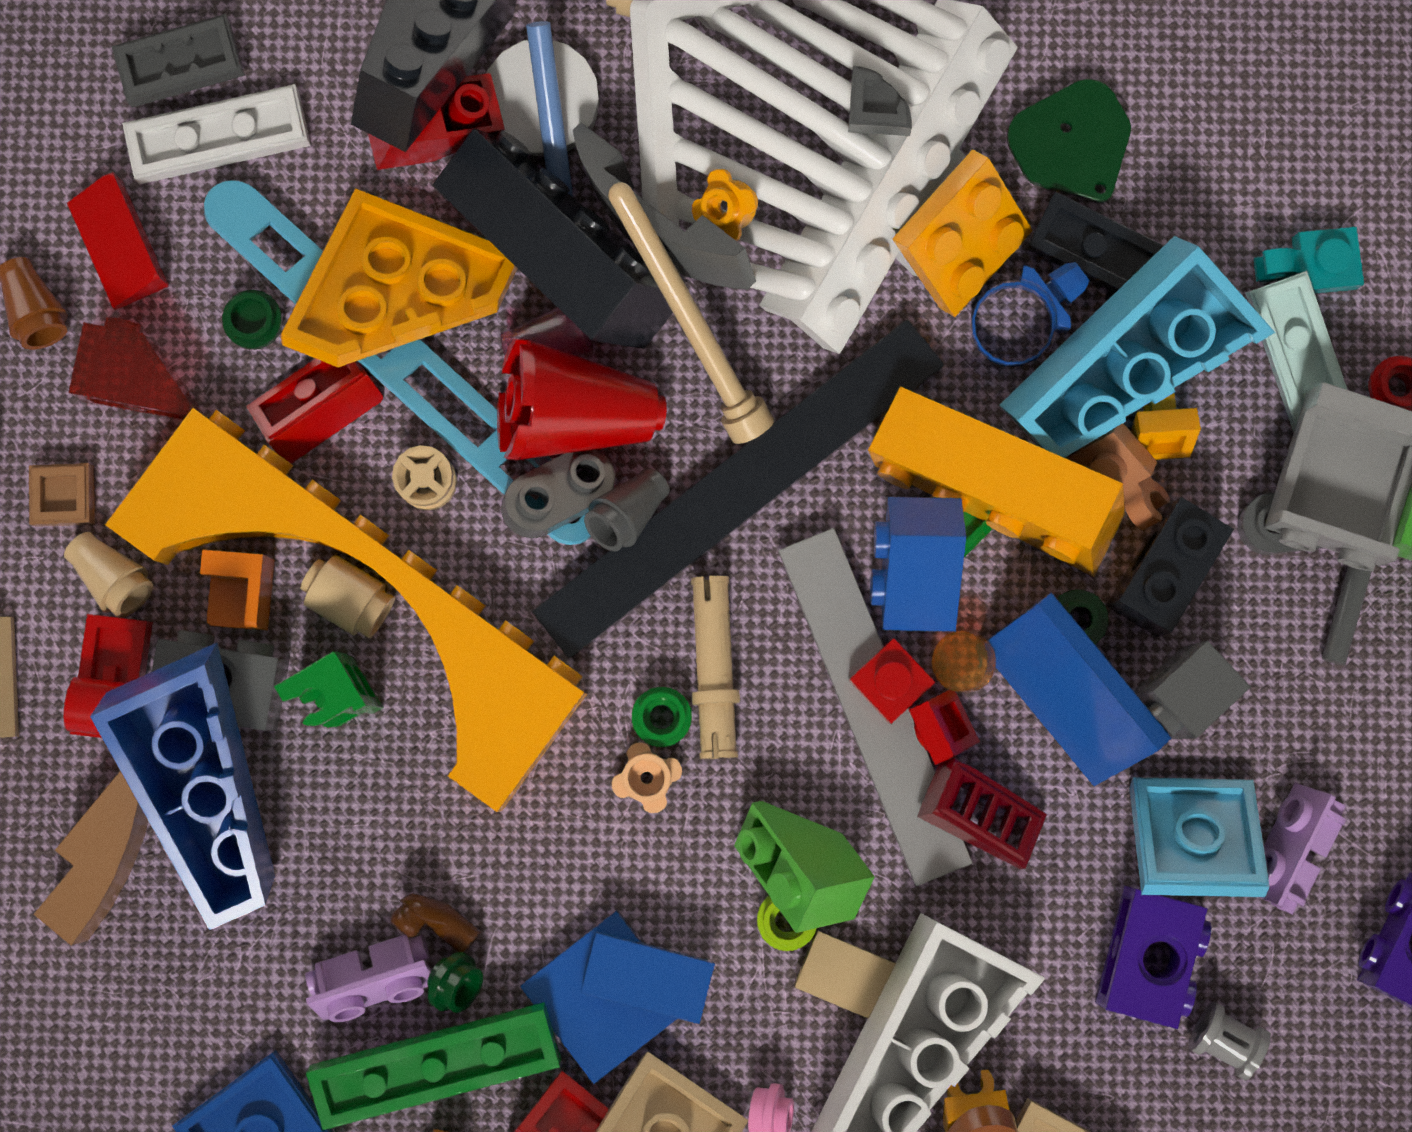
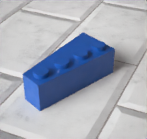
M214 643L106 692L90 716L209 930L265 906L275 879V872L218 643Z

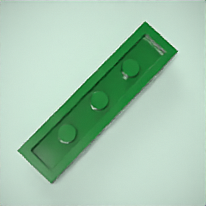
M545 1002L311 1064L306 1071V1076L322 1129L327 1130L560 1068L561 1056Z

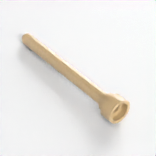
M623 182L614 184L608 193L609 200L724 402L721 405V410L724 414L721 418V423L729 437L736 444L745 443L759 437L774 423V417L762 397H755L751 390H744L632 188Z

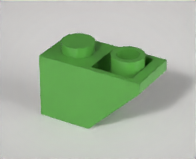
M764 801L752 803L734 845L744 863L749 866L771 897L773 904L781 911L796 933L854 920L875 878L842 833Z

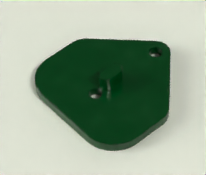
M1084 79L1019 112L1009 125L1007 143L1023 175L1031 184L1095 203H1103L1111 197L1131 134V123L1111 88L1098 80ZM1068 124L1071 130L1063 132L1060 125ZM1098 184L1102 185L1105 188V192L1102 194L1097 193L1095 186Z

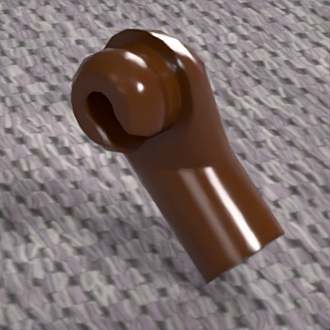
M415 893L400 899L399 901L402 905L394 910L390 917L391 923L407 937L416 936L425 924L457 952L465 953L481 934L480 930L448 903Z

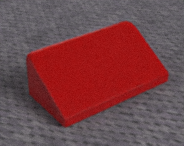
M114 172L102 176L67 202L114 310L169 287L124 182Z
M315 358L248 404L246 408L274 451L289 463H293L381 403L383 395L358 361L336 367Z

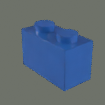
M888 497L886 522L875 521L874 558H883L882 569H871L870 604L881 606L883 630L956 631L966 544L962 498Z

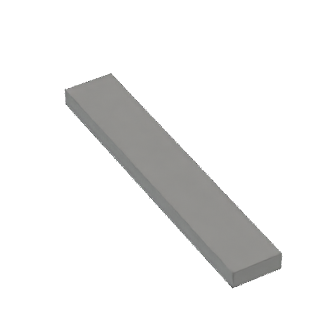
M832 528L778 550L914 885L919 886L972 864L962 839L917 817L935 771L926 749L923 748L916 737L915 722L909 712V708L892 724H888L848 681L883 648V645L835 529Z

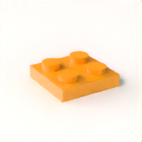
M972 149L892 240L938 307L956 317L1033 230L990 159Z

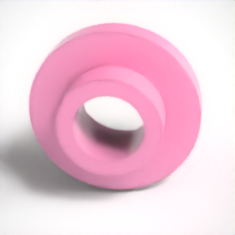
M772 1083L769 1089L755 1088L749 1110V1132L791 1131L794 1100L793 1098L785 1097L782 1084Z

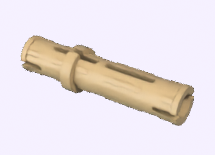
M704 576L691 578L698 692H692V703L699 706L700 759L738 757V751H736L734 704L740 703L739 690H733L728 576H709V580H705Z

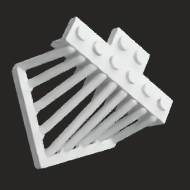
M633 0L630 5L643 199L677 226H679V219L692 224L695 222L692 215V204L696 199L690 198L677 190L675 162H678L707 176L716 169L728 170L732 180L746 183L756 193L758 199L792 214L803 222L806 226L800 235L754 219L749 225L741 228L742 235L739 239L740 241L772 251L786 258L781 269H773L750 263L756 282L750 288L766 292L759 304L765 311L790 319L822 348L840 354L895 258L912 275L917 276L892 238L966 157L959 148L1018 47L983 6L954 0H937L935 6L924 0H867L917 24L918 35L916 37L843 0H792L796 6L808 9L893 52L900 64L898 68L778 0ZM744 5L752 17L768 22L845 67L853 70V66H860L878 72L883 76V80L888 82L900 94L902 99H905L912 119L910 136L848 132V123L682 20L696 17L709 30L722 33L838 103L848 113L850 112L851 82L728 9ZM668 43L689 53L814 131L843 160L841 166L700 88L683 81L670 69ZM672 103L683 107L803 173L824 194L822 199L819 200L679 136L673 132Z

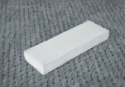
M295 84L122 123L134 180L139 185L311 146L299 90Z

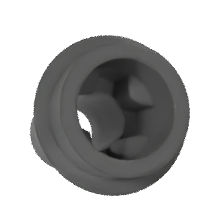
M644 468L637 476L592 500L589 505V512L584 518V523L590 536L600 546L610 551H618L622 547L634 545L661 501L669 495L670 489L666 479L658 471L652 468Z

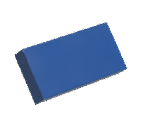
M597 931L580 993L700 1024L715 962Z

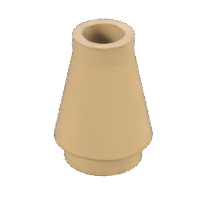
M84 532L75 537L64 551V558L73 565L100 609L105 613L113 612L118 618L129 616L146 602L153 590V583L147 578L148 571L145 567L101 542L91 532Z

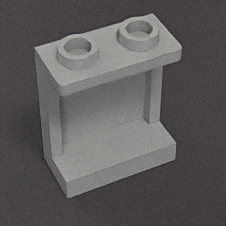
M1324 382L1306 392L1264 528L1280 533V543L1298 550L1315 552L1316 547L1320 546L1338 552L1337 561L1355 569L1374 571L1375 565L1381 566L1396 561L1400 549L1392 546L1412 483V411Z

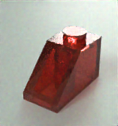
M105 317L104 326L83 322L68 393L86 403L182 421L192 408L203 414V411L159 346L146 335L140 333V324L113 317Z

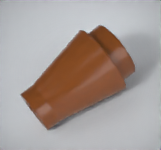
M17 257L0 265V282L10 336L19 340L21 346L29 350L42 349L60 341L67 333L65 322L68 314L35 271L31 260L26 257Z

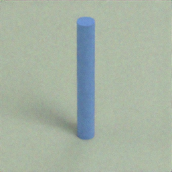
M548 21L533 22L527 24L526 29L545 168L570 189L568 193L573 197L551 25Z

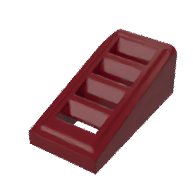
M955 758L938 764L917 815L918 818L1019 869H1026L1047 816L1042 810L975 768ZM961 787L968 792L958 813L952 807ZM979 797L987 801L978 824H975L970 819ZM1000 807L1006 810L995 836L988 831L996 811ZM1018 816L1026 820L1018 844L1014 848L1007 843V840Z

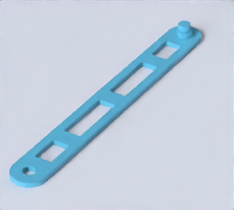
M225 181L215 185L206 195L204 202V215L210 227L296 304L323 250L249 184L240 181ZM269 225L304 256L287 272L251 241ZM420 339L393 348L382 359L377 355L358 360L363 367L505 495L509 485L514 480L500 468L508 459L503 458L506 452H500L497 409ZM423 365L495 430L479 447L474 445L404 381L419 366ZM549 456L526 460L537 468L552 459ZM530 495L525 497L526 504L530 508L540 510L545 507L540 497L537 500ZM585 515L579 517L578 522L568 523L547 534L555 541L567 545L580 544L591 537L584 523Z

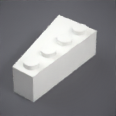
M920 913L896 961V965L811 1132H917L932 1114L930 1109L951 1085L956 1086L970 1069L967 1065L991 1037L994 1039L1011 1020L1008 1016L1027 994L1032 995L1045 978Z

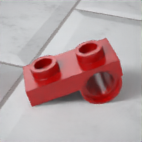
M87 614L78 677H74L71 680L64 702V726L67 731H70V734L102 738L90 716L106 692L146 674L153 622Z

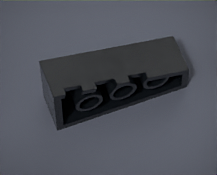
M386 0L360 69L351 125L406 152L513 18L517 0Z
M474 128L432 186L591 340L645 349L673 312L641 255L613 232L601 217L573 198L568 193L570 189L562 180L544 168L539 169L527 158L530 151L518 139L505 131H500L498 135H494Z

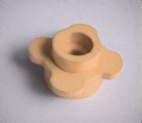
M635 743L627 750L628 762L622 773L614 776L612 779V789L616 796L620 798L629 796L641 802L645 811L658 813L666 807L667 799L665 795L672 782L681 778L682 767L675 758L663 759L652 753L649 745L646 743ZM644 772L652 774L653 780L651 783L645 784L642 782L641 775Z

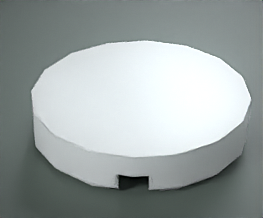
M525 40L504 50L488 68L487 73H491L505 127L504 131L523 143L530 151L529 155L544 156L528 40ZM553 41L568 152L576 147L572 130L579 123H583L591 130L594 127L599 106L596 77L586 59L569 45Z

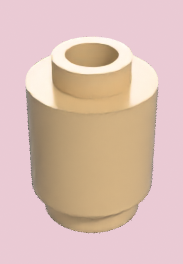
M338 555L332 556L327 562L318 559L305 575L300 587L301 590L307 593L304 606L353 636L360 632L366 637L371 638L385 621L395 601L394 596L385 592L386 585Z

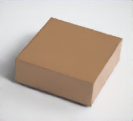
M89 463L29 465V525L35 527L95 525L94 465Z

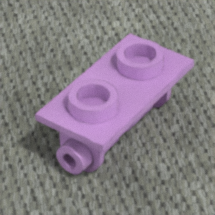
M1294 783L1288 797L1279 808L1277 820L1264 844L1270 887L1266 896L1259 898L1271 902V905L1293 915L1297 905L1304 907L1305 900L1321 868L1305 859L1310 850L1326 858L1341 827L1346 822V819L1342 817L1346 806L1336 801L1335 796Z
M403 934L368 946L373 967L363 970L360 953L357 950L315 963V970L305 973L306 983L312 995L306 998L307 1005L323 1021L344 1022L364 1014L366 1011L365 1007L387 1000L391 1003H402L421 996L424 992L423 988L428 987L427 981L432 970L425 962V959L429 958V951L424 936L419 935L412 938Z

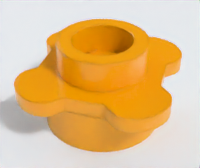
M716 169L710 172L707 177L708 187L702 198L696 199L693 202L692 215L695 221L703 215L734 240L738 241L742 235L741 228L749 225L755 216L758 198L756 193L746 183L732 180L728 170ZM723 200L727 202L728 210L726 212L721 209Z

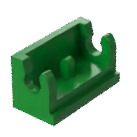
M336 651L331 652L274 686L283 702L299 697L303 704L315 701L316 706L321 708L318 712L310 713L304 718L303 724L307 726L339 727L363 713L374 714L384 708L355 658Z

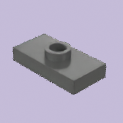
M226 14L112 46L126 101L132 108L245 76L231 23Z

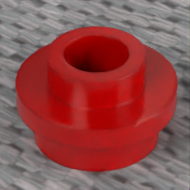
M1392 356L1376 365L1368 381L1370 397L1412 411V358ZM1391 377H1398L1405 383L1406 392L1403 397L1396 396L1390 391L1389 380Z

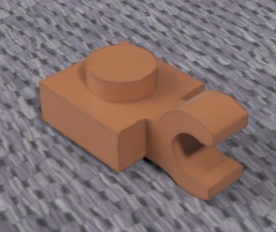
M1124 423L1069 455L1070 461L1123 483L1125 510L1130 520L1139 529L1145 530L1162 520V515L1156 509L1169 503L1170 497L1166 490L1150 477L1157 465V461Z

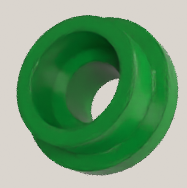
M655 687L645 691L636 700L632 709V724L635 732L644 742L652 746L667 747L678 743L685 737L691 726L692 713L688 701L681 693L669 687ZM659 705L669 707L674 715L672 724L664 729L656 728L650 720L652 710Z

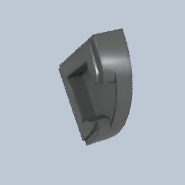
M853 66L848 132L910 136L912 119L905 99H902L900 94L888 82L883 80V76L878 72L865 67Z

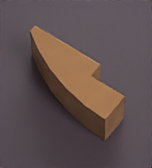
M121 771L55 849L73 867L33 914L71 946L88 941L111 910L132 871L146 834L148 819Z

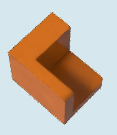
M202 550L200 574L211 578L207 623L214 627L268 631L275 560L263 554Z

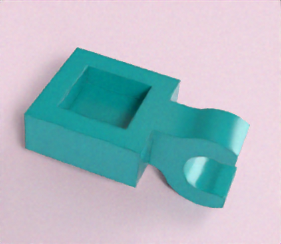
M1357 227L1298 232L1292 237L1293 249L1276 248L1264 250L1262 252L1263 257H1255L1253 259L1256 282L1282 280L1307 271L1315 294L1357 290L1364 285Z

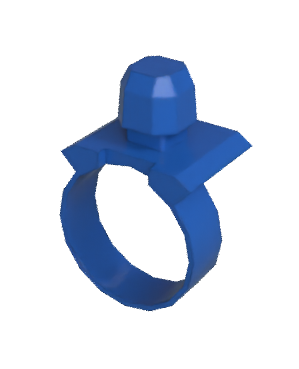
M1076 262L1064 264L1048 274L1047 277L1050 281L1046 284L1034 268L1023 265L1019 282L1002 283L988 290L977 302L971 319L972 338L978 350L993 363L1005 367L1023 366L1036 360L1047 349L1054 332L1066 334L1071 328V320L1061 303L1065 301L1068 305L1071 304L1085 291L1090 282ZM1019 288L1034 293L1044 302L1050 314V334L1046 345L1037 355L1024 361L1007 362L993 357L982 347L976 335L975 317L979 306L989 295L1002 289Z

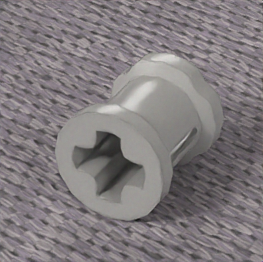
M1212 1002L1199 1017L1188 1045L1189 1050L1198 1055L1207 1052L1234 1067L1235 1075L1246 1081L1252 1077L1261 1065L1270 1045L1271 1033L1261 1027L1253 1030L1225 1015V1008L1222 1005Z

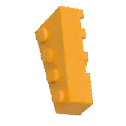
M901 386L868 449L874 465L879 468L877 471L878 476L885 481L903 489H909L913 485L931 494V498H962L963 513L966 512L982 521L986 520V524L992 529L1006 536L1020 539L1093 577L1125 516L1123 483Z

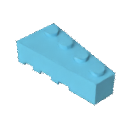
M1174 236L999 406L1039 447L1065 458L1126 422L1125 417L1150 402L1154 404L1175 393L1174 388L1203 370L1207 372L1212 371L1230 360L1228 357L1230 354L1251 342L1257 344L1276 332L1199 246Z

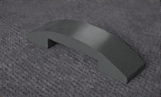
M579 123L572 130L575 145L595 194L615 226L633 243L608 197L610 188L616 183L623 182L632 189L634 188L621 152L583 123ZM634 192L680 274L708 284L748 290L756 282L745 247L702 215L684 231Z

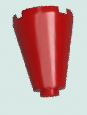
M513 338L509 344L501 373L511 375L508 379L506 393H498L497 403L498 446L500 452H506L503 458L522 460L649 442L655 431L663 429L666 420L667 403L664 395H658L657 386L654 382L529 339Z

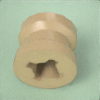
M419 445L409 448L398 457L393 466L392 480L395 490L407 503L417 509L434 510L441 508L451 500L456 491L457 475L455 468L442 452L433 447ZM427 487H429L428 489H420V490L416 493V491H417L419 488H427Z

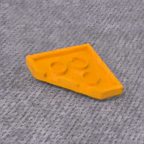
M355 188L281 333L282 345L333 366L341 367L497 313L518 268L489 240Z

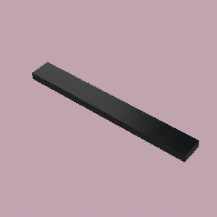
M908 319L774 422L766 432L751 440L652 517L634 545L622 547L618 551L607 552L534 609L532 613L570 660L884 415L892 404L900 386L913 392L944 367V363Z

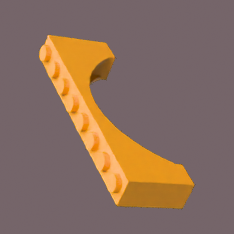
M192 408L105 525L149 558L165 565H169L177 553L206 544L238 538L275 537L303 540L327 546L352 556L374 569L395 587L415 610L430 634L444 665L452 694L457 730V764L451 770L448 777L494 811H503L587 696L584 691L577 687L583 676L556 656H553L548 664L542 662L528 651L534 640L505 620L500 628L497 629L479 615L486 605L460 586L456 585L449 594L435 584L431 579L438 570L409 549L402 559L383 546L389 535L361 514L354 523L347 520L335 511L341 500L313 479L304 488L288 477L287 474L293 465L269 447L263 445L258 453H255L239 441L245 430L221 412L215 410L211 417L207 418Z

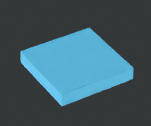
M1132 778L1129 790L1141 895L1266 896L1270 885L1254 780Z

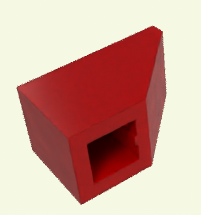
M491 73L466 76L406 152L368 134L377 170L434 162L454 154L474 128L494 135L504 131L505 127Z

